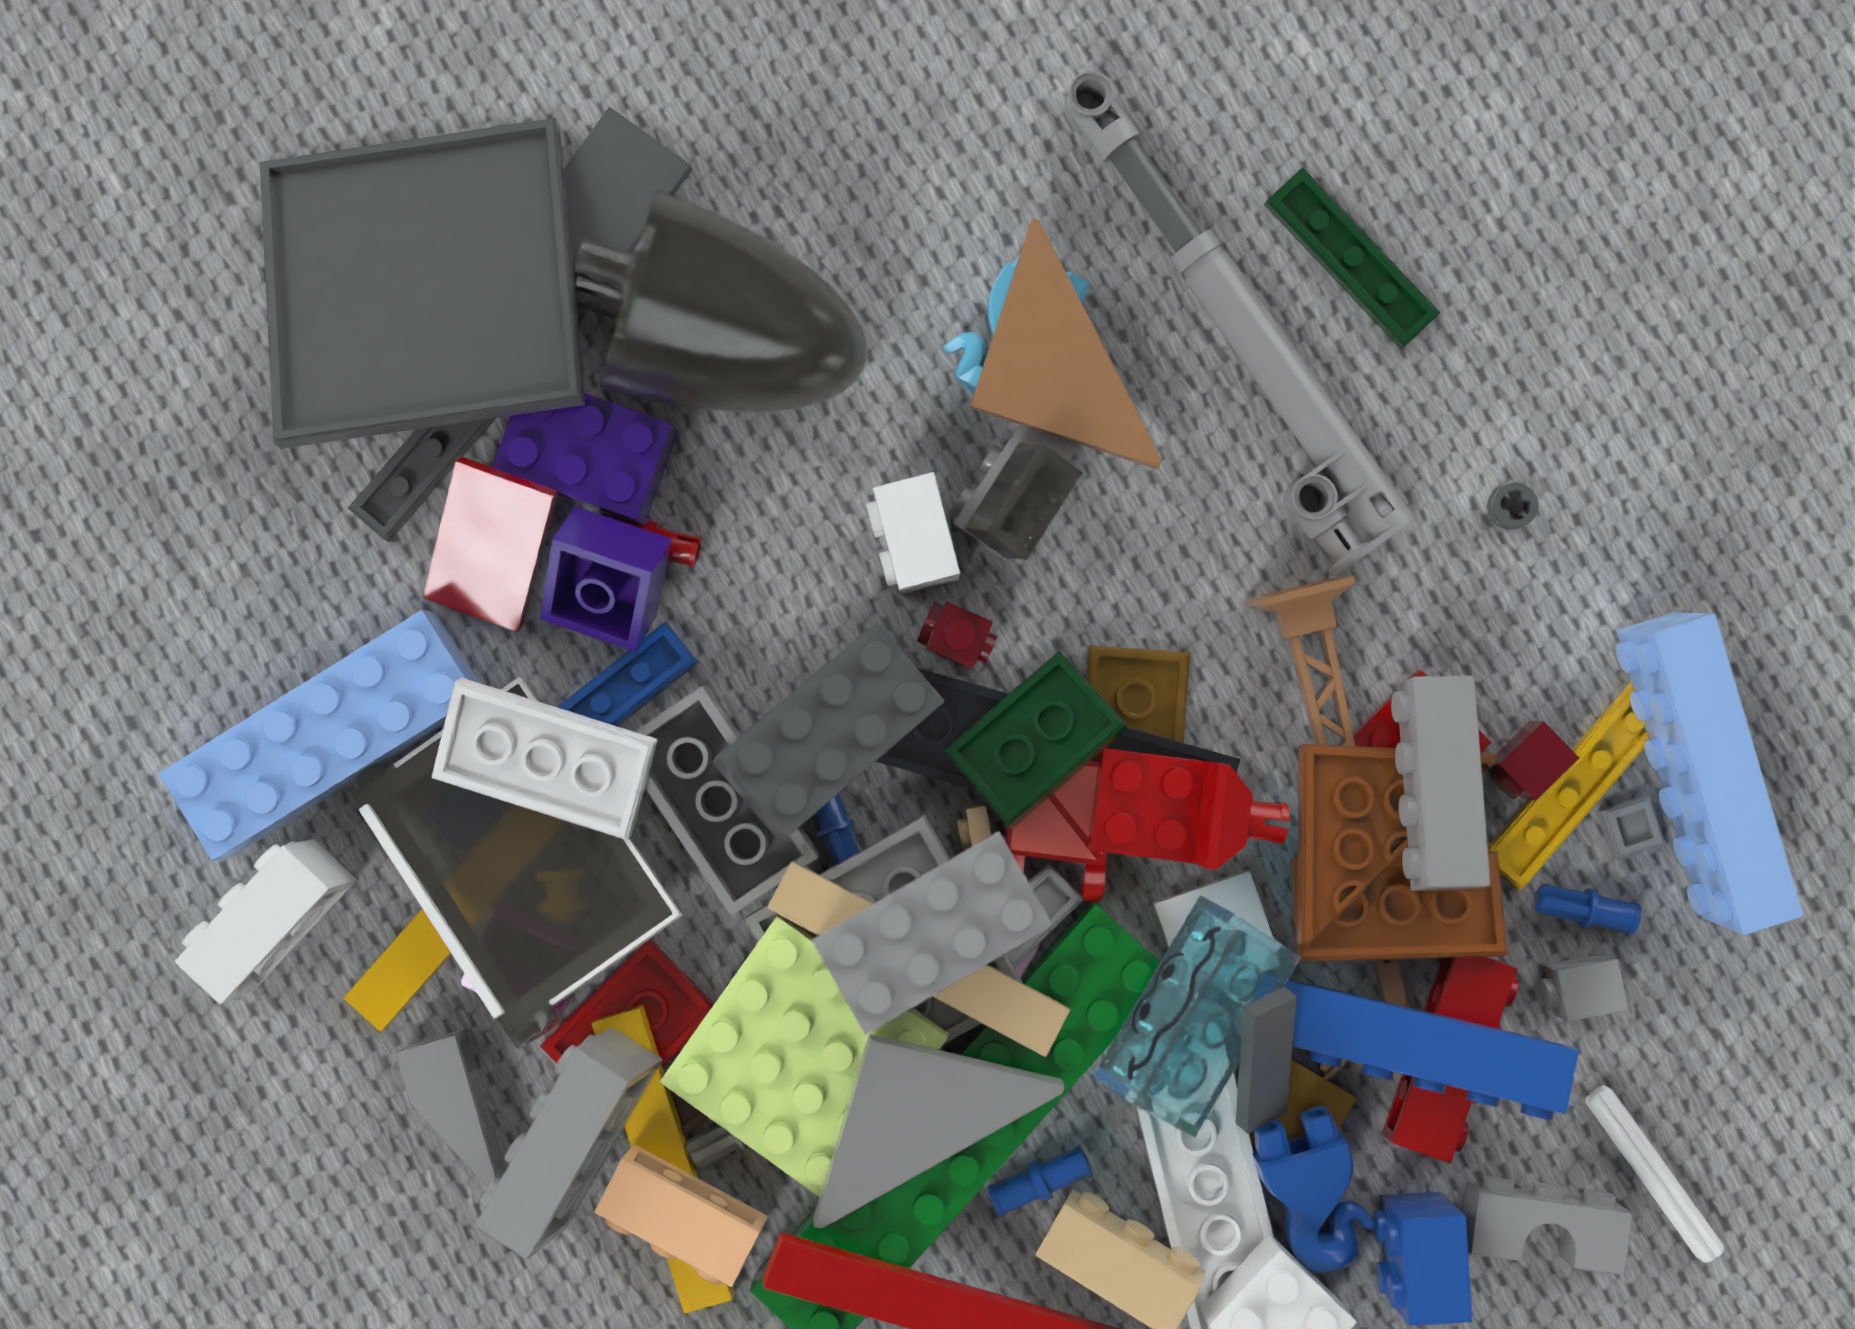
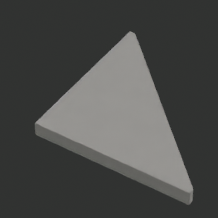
M869 1034L813 1217L814 1227H826L1061 1095L1065 1087L1062 1079Z

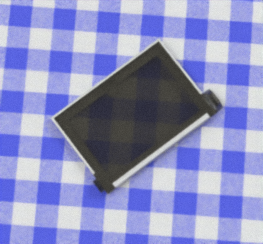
M518 677L501 689L538 701L522 677ZM442 730L387 769H385L381 762L363 769L355 777V781L360 788L351 793V795L360 807L358 810L490 1014L499 1021L515 1047L520 1049L546 1034L562 1020L554 1008L555 1005L683 915L631 838L625 840L431 778Z

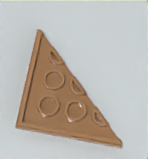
M1032 218L970 409L1158 470L1162 460L1039 220Z

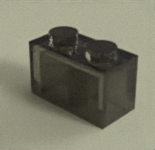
M1043 442L1018 443L964 529L1003 557L1027 560L1083 472Z

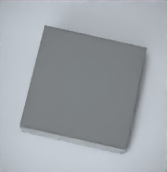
M1644 795L1598 810L1613 859L1625 858L1666 844L1651 796Z

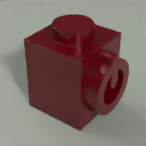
M934 601L917 642L925 645L926 651L972 670L976 661L984 664L987 663L998 636L989 633L993 621L947 601L945 605Z

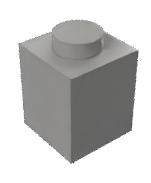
M1601 953L1543 965L1546 979L1540 980V993L1546 1009L1552 1010L1553 1015L1570 1022L1629 1010L1617 958Z

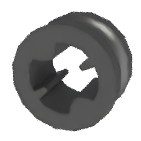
M1517 482L1506 484L1494 490L1487 503L1488 515L1492 522L1498 527L1507 530L1527 525L1534 519L1538 510V500L1533 490L1527 485ZM1509 492L1515 494L1516 502L1524 503V511L1515 514L1517 520L1510 519V512L1501 509V501L1510 499Z

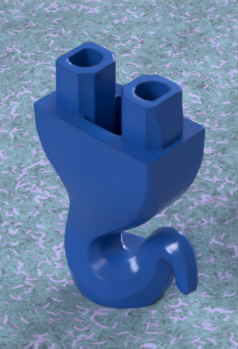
M1321 1105L1304 1110L1300 1114L1304 1135L1287 1139L1285 1128L1280 1120H1273L1254 1130L1256 1149H1253L1252 1153L1261 1181L1267 1190L1284 1204L1286 1238L1291 1251L1303 1266L1312 1272L1337 1270L1351 1263L1358 1255V1242L1352 1225L1353 1220H1357L1366 1229L1376 1227L1375 1221L1358 1203L1351 1200L1339 1203L1352 1179L1353 1159L1347 1139L1336 1126L1327 1108ZM1330 1215V1229L1320 1231L1321 1226Z

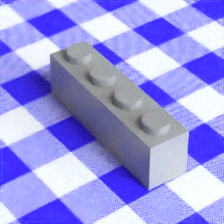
M1474 676L1411 677L1397 685V691L1393 693L1391 702L1393 719L1395 722H1399L1401 743H1398L1396 746L1395 764L1398 773L1403 774L1404 795L1399 800V818L1401 824L1407 826L1408 847L1404 849L1402 857L1404 875L1411 881V891L1461 890L1490 886Z

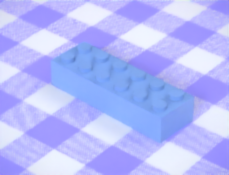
M421 610L158 774L211 861L230 858L444 726L455 681L461 677L477 683L479 681L437 613Z
M1673 612L1616 630L1620 641L1616 645L1617 658L1622 669L1629 673L1633 688L1635 689V692L1630 694L1632 709L1641 722L1645 721V730L1648 731L1650 740L1644 744L1645 753L1652 768L1658 770L1663 789L1659 790V800L1664 813L1668 818L1672 819L1677 837L1673 839V847L1677 859L1682 866L1687 868L1691 886L1687 888V895L1696 914L1701 915L1703 919L1742 935L1803 917L1716 615Z

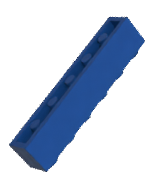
M1261 974L1255 1000L1282 987H1286L1297 996L1292 1046L1311 1051L1310 1060L1335 1067H1341L1342 1059L1362 1063L1361 1073L1387 1080L1393 1079L1394 1072L1414 1076L1413 1086L1438 1093H1445L1447 1085L1468 1090L1466 1099L1485 1105L1498 1107L1500 1098L1522 1103L1521 1113L1541 1119L1553 1120L1554 1112L1567 1113L1579 1053L1577 1047L1276 975Z

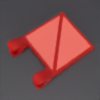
M1090 761L1014 828L1010 829L1007 826L1006 844L1022 872H1024L1025 856L1084 863L1081 895L1087 901L1099 902L1102 901L1104 896L1108 853L1087 849L1098 762Z

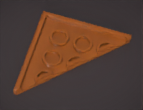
M1302 744L1299 746L1297 945L1310 944L1319 932L1336 916H1339L1408 847L1407 826H1403L1399 818V800L1404 795L1403 774H1399L1396 769L1395 748ZM1480 753L1481 771L1483 774L1497 762V754Z

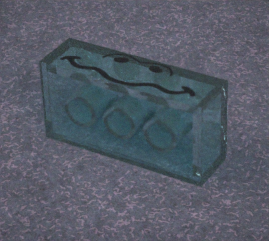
M1200 895L1093 1077L1132 1105L1196 1137L1240 1062L1243 1006L1284 987L1301 956L1243 918Z

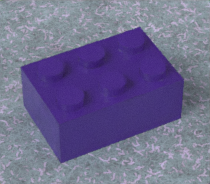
M584 393L585 405L510 416L492 466L493 468L557 490L558 495L633 522L646 524L679 432L671 423Z

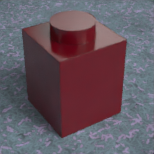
M1529 721L1496 753L1497 762L1491 768L1497 774L1492 777V780L1501 791L1513 800L1519 796L1521 799L1536 801L1579 757L1544 721Z

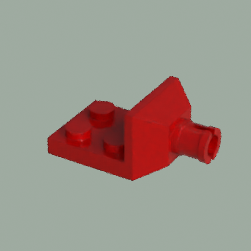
M1105 748L1099 754L1087 849L1098 852L1186 862L1206 869L1217 870L1247 846V840L1256 839L1283 844L1289 828L1265 824V820L1272 819L1289 822V806L1287 803H1269L1252 799L1253 793L1229 764Z

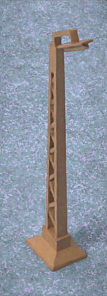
M1355 576L1333 577L1244 599L1248 607L1275 613L1280 637L1286 638L1288 641L1315 744L1327 745L1323 730L1324 726L1341 738L1338 746H1355L1331 629L1337 627L1331 601L1355 584ZM1319 631L1325 664L1303 653L1300 635ZM1307 665L1328 676V679L1316 696L1314 695ZM1331 694L1338 725L1319 714L1320 709ZM1399 959L1372 960L1382 1001L1408 1007ZM1342 1059L1341 1067L1349 1060ZM1356 1062L1362 1068L1363 1064ZM1320 1063V1069L1322 1070L1320 1075L1328 1081L1341 1067Z

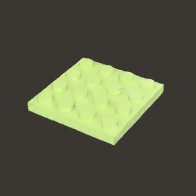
M778 914L662 1077L660 1083L820 1197L869 1034L939 1050L947 1040L949 1033L916 1009L911 1008L865 1035L813 944L812 939L815 937L796 923Z

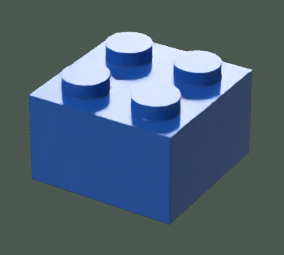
M1440 1191L1379 1195L1380 1210L1373 1211L1372 1219L1376 1223V1227L1373 1228L1375 1239L1377 1242H1382L1383 1261L1376 1262L1375 1267L1376 1282L1380 1294L1385 1293L1391 1308L1396 1309L1409 1326L1472 1322L1466 1215Z

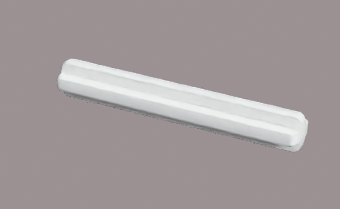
M1602 1085L1591 1091L1585 1097V1103L1694 1255L1704 1263H1709L1724 1252L1723 1243L1613 1090Z

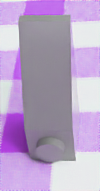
M466 1028L407 1045L396 1052L397 1061L393 1064L394 1077L401 1091L406 1090L409 1103L486 1187L496 1177L502 1178L506 1168Z

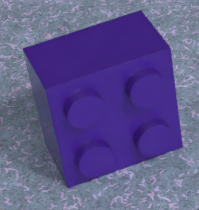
M574 506L552 539L540 619L637 652L657 616L672 539Z

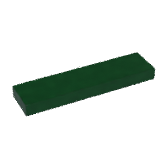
M1303 167L1265 202L1264 206L1400 349L1404 348L1440 314L1439 310Z

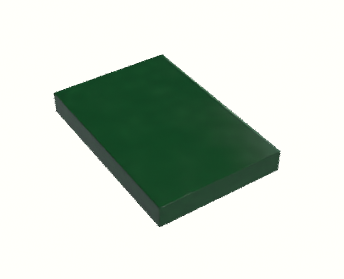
M1059 650L943 751L1007 826L1012 829L1124 733L1128 726Z

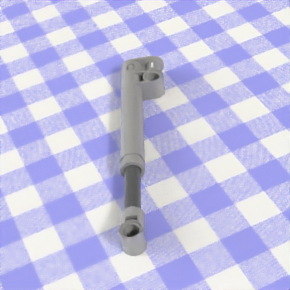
M1085 71L1078 74L1072 80L1065 100V114L1068 121L1074 127L1082 130L1104 162L1111 160L1176 252L1170 258V261L1180 275L1186 277L1185 282L1316 465L1313 470L1295 481L1285 491L1283 508L1286 515L1301 526L1310 540H1317L1333 563L1328 569L1331 575L1334 576L1401 531L1416 518L1228 252L1222 250V244L1211 229L1202 233L1137 141L1140 133L1115 99L1111 81L1104 74L1097 71ZM1081 93H1092L1099 98L1101 106L1096 109L1083 108L1078 103L1076 97ZM1302 487L1311 488L1318 493L1320 507L1317 512L1306 511L1301 506L1299 493Z

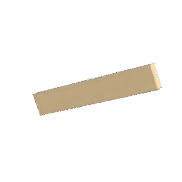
M791 861L767 908L819 936L874 903L801 864ZM988 964L932 996L1044 1057L1047 1056L1070 1012L1069 1007Z

